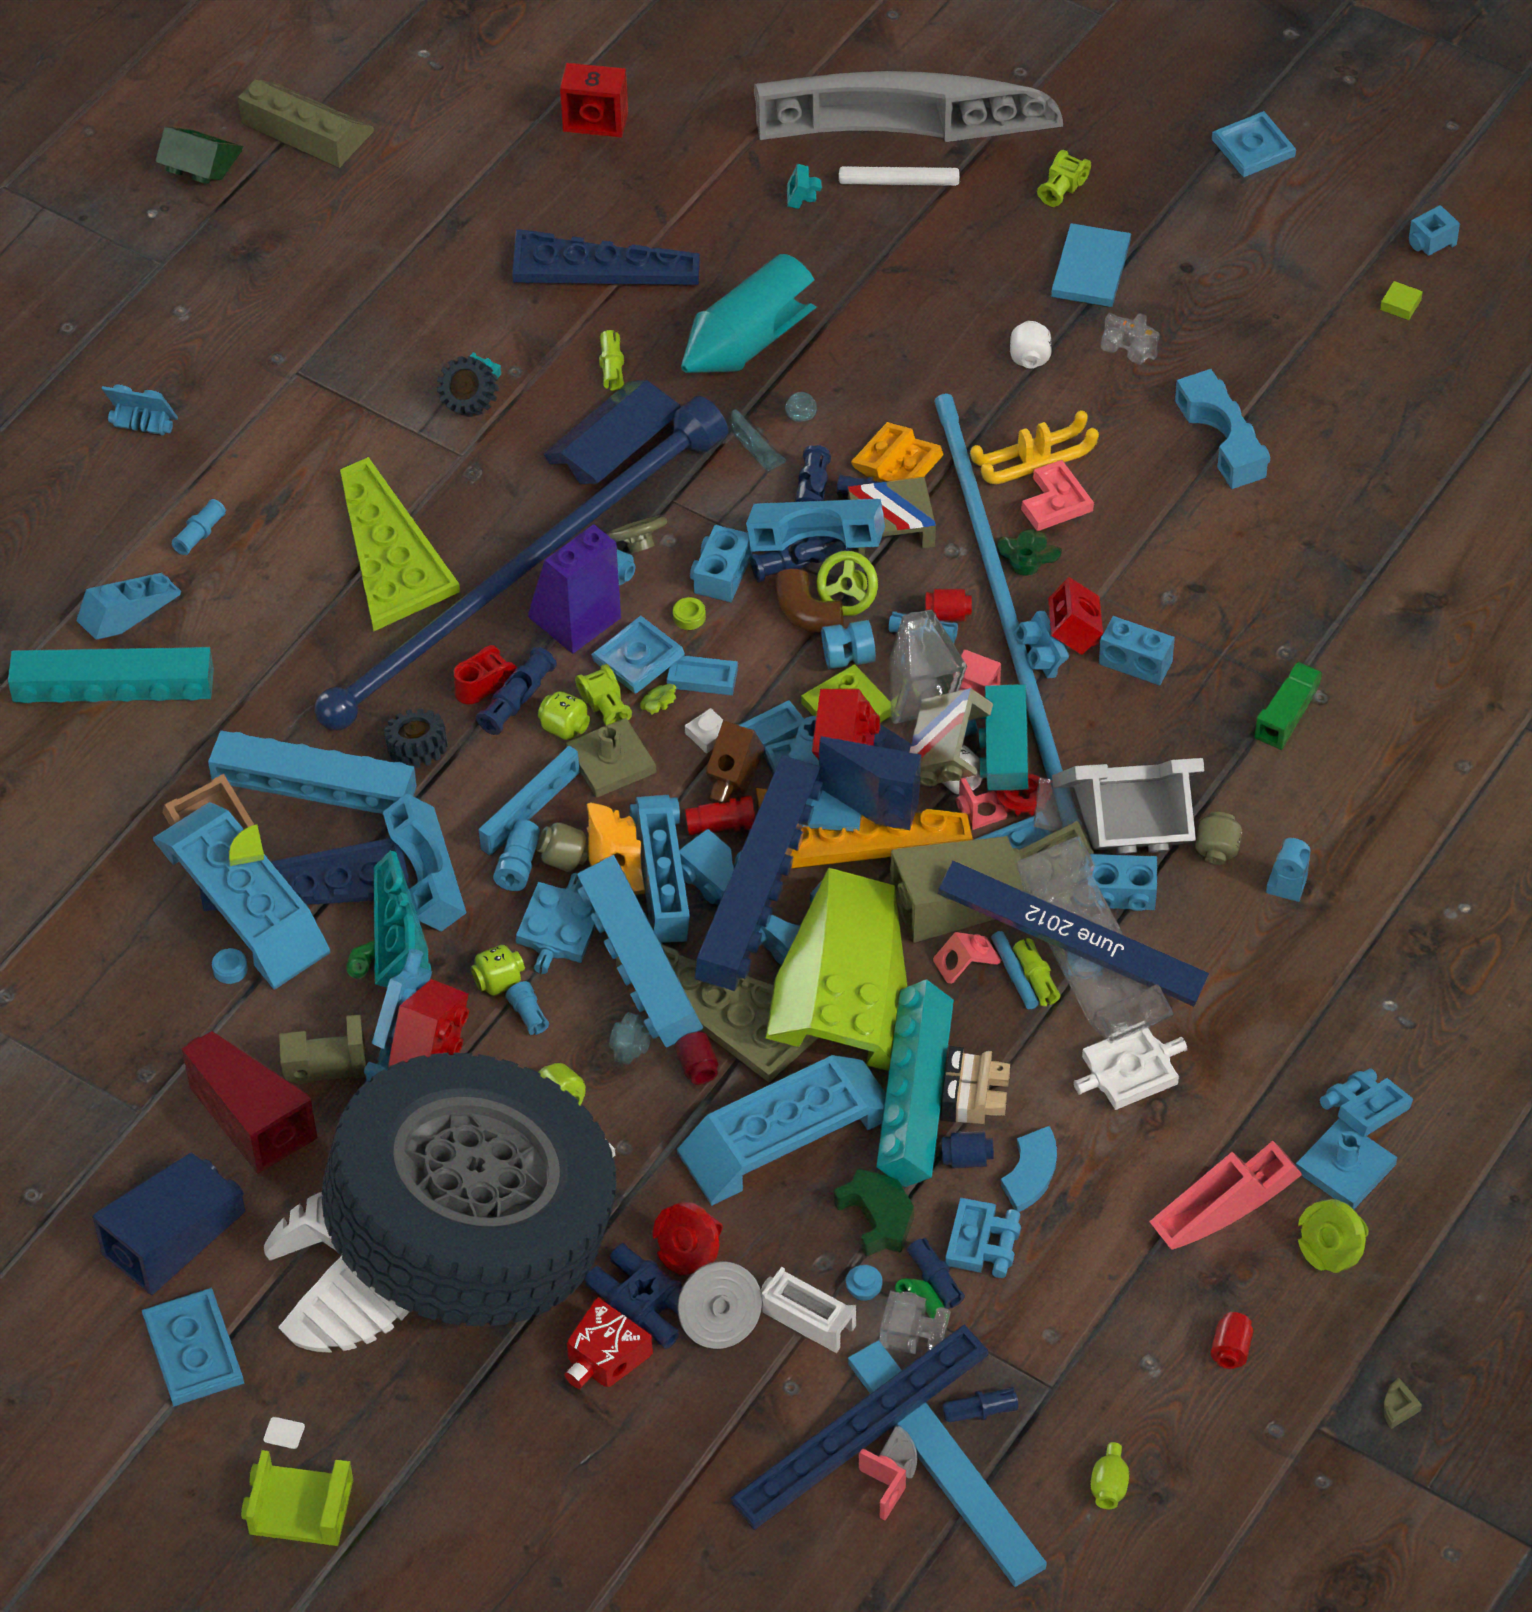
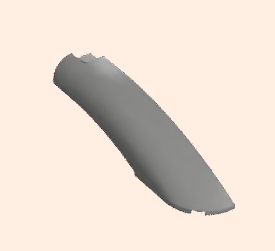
M871 71L828 74L754 84L756 124L760 140L818 132L851 130L913 133L944 138L945 142L1063 127V119L1058 105L1044 92L1026 86L978 77L930 72Z

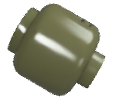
M1211 812L1207 817L1200 820L1195 848L1200 855L1205 857L1206 862L1214 865H1223L1226 860H1231L1238 855L1242 827L1235 821L1236 818L1233 815L1225 812Z
M556 822L551 827L546 826L543 829L538 840L537 852L541 854V860L545 864L570 872L578 864L583 865L587 860L588 845H586V835L580 829Z

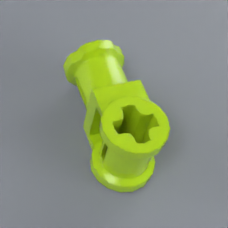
M1060 150L1052 166L1049 168V180L1038 187V197L1048 206L1055 207L1060 205L1066 191L1073 194L1078 186L1084 184L1091 169V161L1088 159L1079 160L1068 155L1066 150Z
M608 664L602 665L600 670L583 676L580 674L575 677L577 689L582 699L590 705L593 712L601 711L606 726L624 718L629 720L632 717L630 707L624 705L621 701L620 686Z

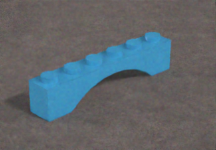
M707 829L681 848L679 852L684 881L696 886L709 903H715L719 906L734 871L732 853L729 846ZM771 915L767 928L763 926L760 928L759 933H762L760 945L762 944L772 953L774 959L782 965L800 926Z

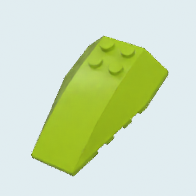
M828 868L775 978L766 1039L800 1047L807 1034L868 1050L866 1065L889 1071L899 994L901 989L907 987L895 885Z

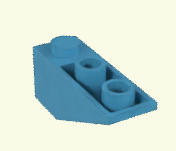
M162 573L86 589L76 621L95 639L122 634L181 594V590Z

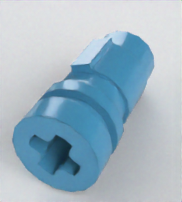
M518 820L515 822L509 834L504 853L499 857L493 875L494 881L501 888L510 891H520L525 888L532 869L531 861L540 834V829L535 823L529 820Z

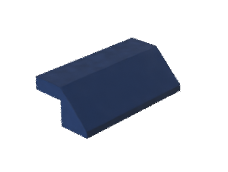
M648 380L629 381L544 453V456L549 464L567 463L579 484H597L669 423L681 406Z

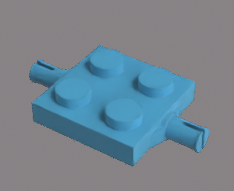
M577 873L571 875L566 889L538 882L516 934L517 944L530 947L540 953L534 965V970L538 973L541 967V974L548 972L552 958H566L581 963L596 926L590 915L596 911L593 905L586 907L577 890L582 887L579 877L577 879Z
M409 949L405 967L398 976L390 978L371 1043L381 1048L378 1061L384 1056L390 1057L400 1005L430 980L432 971L419 967L424 955L420 950Z

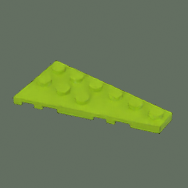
M367 457L340 469L373 632L459 593L460 585L370 458Z

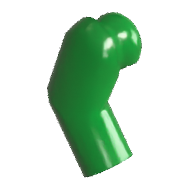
M375 940L352 949L346 964L347 972L351 977L359 979L367 974L372 959H375Z
M902 1278L896 1283L895 1293L902 1301L923 1306L929 1317L933 1320L945 1314L946 1308L928 1282Z

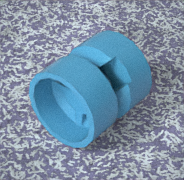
M869 620L851 622L845 629L840 624L822 627V644L828 669L847 667L850 661H853L856 665L875 662V644ZM848 643V647L844 648L843 644Z

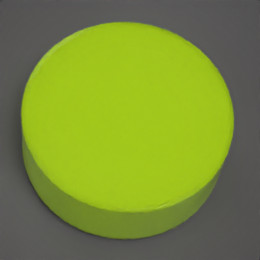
M692 597L683 598L673 606V621L679 628L694 630L705 622V605L699 599Z

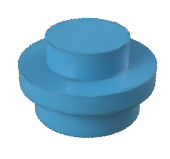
M856 1266L847 1274V1290L858 1300H871L882 1289V1276L872 1266Z

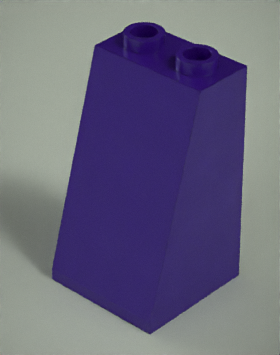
M594 524L544 560L528 613L529 618L572 654L621 619L617 545L612 538Z

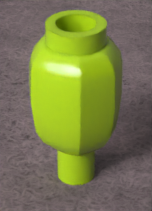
M1111 1442L1107 1445L1106 1456L1101 1457L1095 1463L1091 1477V1491L1096 1498V1505L1103 1509L1116 1508L1118 1502L1124 1498L1128 1488L1129 1468L1121 1458L1122 1446L1116 1442Z

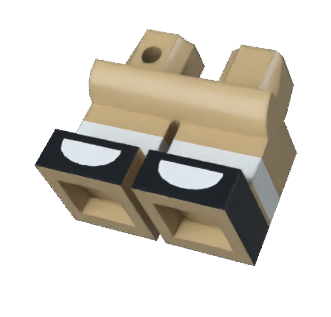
M950 1046L942 1100V1121L984 1124L985 1115H1005L1007 1092L989 1090V1085L1008 1087L1010 1064L991 1061L992 1051H986L979 1056L965 1054L964 1047Z

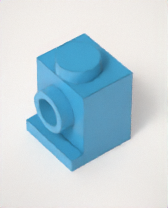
M1439 205L1411 220L1410 245L1415 251L1423 250L1428 256L1448 245L1454 247L1457 245L1460 223Z

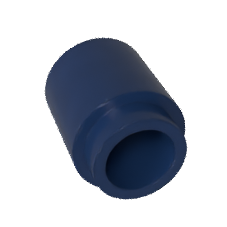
M985 1131L953 1132L951 1136L942 1137L943 1164L952 1165L953 1168L987 1167V1160L994 1159L993 1138H986Z

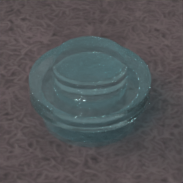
M794 393L786 403V414L790 419L797 422L811 420L817 413V403L808 393Z

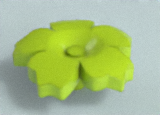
M669 683L664 686H657L649 691V694L644 696L640 703L642 711L646 709L647 712L653 715L659 712L660 707L662 710L667 709V705L674 703L676 699L674 694L676 686Z

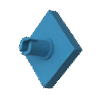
M1339 1118L1296 1163V1167L1302 1173L1301 1176L1334 1199L1348 1204L1354 1210L1396 1165L1397 1157L1369 1137H1362Z

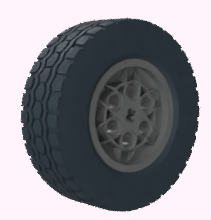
M454 1052V1055L437 1053L431 1054L430 1057L423 1055L410 1058L407 1063L401 1061L389 1066L387 1071L384 1069L374 1075L370 1081H367L357 1090L338 1122L322 1185V1210L328 1235L331 1236V1242L339 1255L342 1254L344 1263L352 1272H357V1278L369 1288L371 1286L375 1288L374 1292L388 1301H395V1305L409 1312L414 1310L418 1312L419 1316L432 1320L439 1318L442 1319V1322L460 1325L462 1322L466 1323V1326H484L485 1323H490V1326L505 1325L511 1320L516 1323L530 1319L532 1314L536 1317L549 1311L552 1306L556 1307L579 1287L595 1262L611 1215L616 1195V1168L607 1139L605 1140V1134L598 1122H593V1116L584 1105L580 1106L578 1104V1099L567 1090H561V1086L548 1077L544 1079L540 1077V1073L527 1067L523 1069L518 1067L519 1064L504 1059L501 1061L495 1060V1057L481 1054L472 1056V1053Z

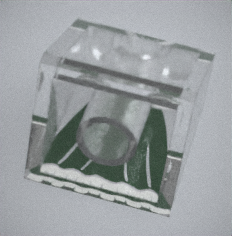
M932 609L912 612L902 616L889 659L891 720L894 724L918 719L922 699L959 691L967 665Z

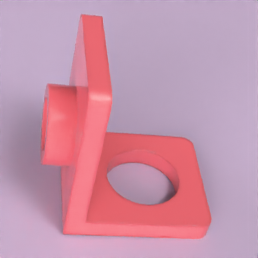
M961 778L956 805L959 813H966L968 815L972 830L1007 818V812H1005L1003 805L998 804L995 791L975 796L966 778ZM990 803L996 810L992 815L983 816L978 813V805Z
M955 932L933 958V962L946 982L951 984L955 982L972 961L996 965L1002 961L987 937ZM954 950L958 956V962L953 970H949L946 965V957L950 951Z
M861 1449L859 1453V1470L889 1485L880 1501V1518L886 1520L906 1489V1470L897 1466L887 1456H877L865 1449Z

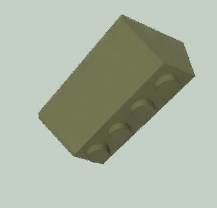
M255 79L238 97L242 124L339 168L374 132L373 126L274 82Z

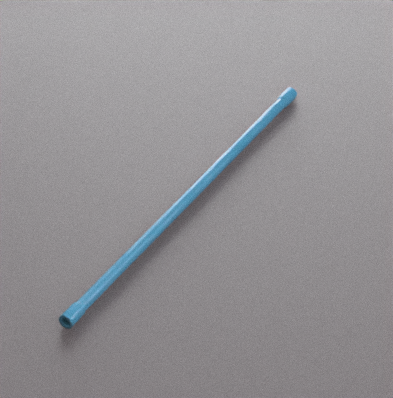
M941 394L935 399V406L940 423L944 427L1020 685L1026 684L1027 711L1062 829L1078 820L1068 788L1053 789L1052 775L1063 771L1033 669L1027 661L1028 653L1025 644H1018L1014 636V632L1019 626L961 432L954 399L950 394Z

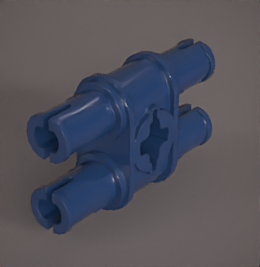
M622 1243L614 1249L610 1256V1261L630 1278L624 1283H618L603 1271L602 1268L596 1266L586 1276L585 1285L606 1300L608 1305L651 1334L652 1338L662 1345L663 1348L668 1349L678 1339L679 1330L658 1314L664 1309L669 1308L678 1315V1299L683 1288L681 1282L676 1279L673 1280L660 1270L655 1261L643 1260Z

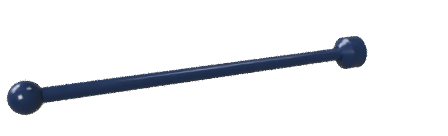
M695 396L674 414V433L349 687L346 689L332 687L323 691L315 703V715L320 724L330 730H343L349 727L357 717L359 703L680 452L687 448L705 453L726 438L728 427L719 409L702 396Z

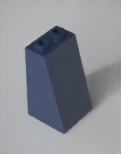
M191 1152L92 1216L101 1253L145 1291L153 1295L245 1212L242 1197L244 1195L243 1190L232 1179L227 1181L220 1176L216 1167L209 1160H201Z

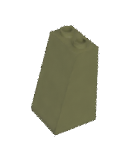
M1007 836L891 850L890 884L895 885L897 906L913 943L995 920L938 894L939 887L952 860L1030 895L1035 893L1030 875H1024L1022 871L1020 852L1017 848H1012Z

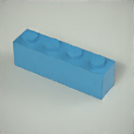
M673 808L638 809L636 838L641 841V870L649 923L660 943L687 941L690 915Z

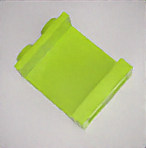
M262 1450L259 1463L253 1464L250 1472V1486H253L251 1496L245 1497L242 1505L241 1516L242 1519L247 1521L249 1534L338 1546L353 1483L350 1461L335 1460L333 1472L326 1473L272 1466L269 1451Z

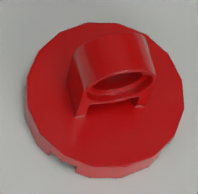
M679 1202L663 1209L655 1219L652 1231L653 1239L658 1237V1245L661 1251L657 1252L659 1259L669 1270L679 1275L693 1274L699 1268L716 1260L720 1246L719 1236L722 1232L723 1224L707 1213L704 1208L692 1202Z

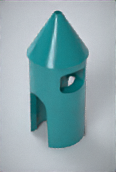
M779 254L707 310L697 313L681 364L682 370L685 373L737 372L742 370L745 363L817 308V306L811 303L802 304L793 299L815 280L809 270L794 257L787 254Z

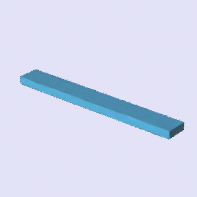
M879 1340L848 1357V1365L870 1394L902 1371ZM926 1402L895 1425V1427H902L910 1435L915 1444L919 1460L1014 1587L1046 1569L1047 1562Z

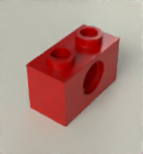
M1068 577L1048 598L1051 636L1083 655L1090 647L1096 646L1103 635L1100 596Z

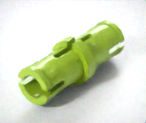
M607 330L600 335L602 354L599 356V364L603 368L604 387L608 389L610 381V390H618L624 385L622 374L624 355L620 351V335L618 332L614 333L613 330Z
M1024 939L1020 940L1014 945L1013 951L1020 961L1024 975L1029 983H1031L1041 1006H1047L1045 998H1047L1049 1005L1056 1003L1061 994L1050 976L1049 971L1051 969L1048 963L1041 959L1032 939H1026L1028 947Z

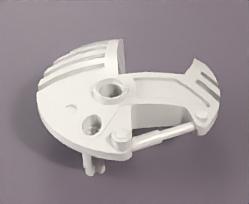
M322 1192L307 1199L305 1213L301 1204L294 1207L290 1211L288 1226L284 1218L276 1225L264 1244V1252L269 1260L279 1258L321 1241L336 1250L324 1223ZM341 1256L302 1297L279 1326V1329L296 1346L307 1350L332 1352L328 1347L339 1346L343 1351L357 1348L354 1344L356 1342L364 1341L366 1344L373 1342L377 1339L374 1335L381 1330L386 1334L394 1328L392 1322L397 1317L402 1321L409 1311L395 1305V1301H388L375 1293V1288L372 1286L370 1288L357 1278V1272H352Z

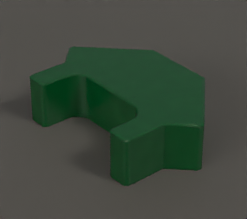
M857 1169L852 1182L834 1190V1204L836 1208L843 1210L850 1206H858L863 1211L873 1228L872 1231L861 1236V1249L865 1256H870L883 1249L902 1252L914 1220V1205L898 1179Z

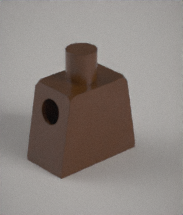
M723 720L706 769L707 776L714 784L708 798L711 802H729L733 792L739 794L746 793L765 750L755 730Z

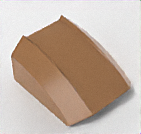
M224 774L212 779L210 783L177 800L176 798L164 804L162 812L170 826H172L208 802H211L229 810L243 829L254 825Z

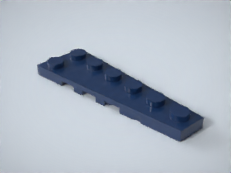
M516 229L512 273L513 282L699 285V253L649 248L633 244L628 248L616 247L611 241L602 240L601 244L584 242V238L572 236L571 240L555 238L554 234Z
M391 838L270 861L306 905L374 901V866L389 851L397 853L408 889L411 888L403 851ZM199 887L203 910H218Z

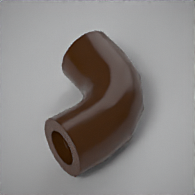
M786 569L777 574L776 592L780 609L792 624L813 633H821L822 627L838 624L844 628L842 601H818L812 598L809 592V575L807 572L800 569Z

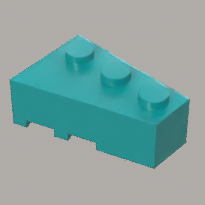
M1026 684L985 686V698L993 703L990 716L979 718L986 719V728H979L980 748H986V757H980V778H987L988 791L1028 789Z

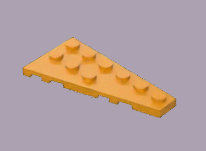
M756 788L758 810L768 789ZM926 809L922 813L915 812L910 830L878 825L861 815L860 830L846 831V828H842V830L822 829V827L815 829L803 826L801 831H804L800 848L798 851L792 850L790 855L793 856L791 868L891 857V850L898 848L973 840L968 815L966 813Z

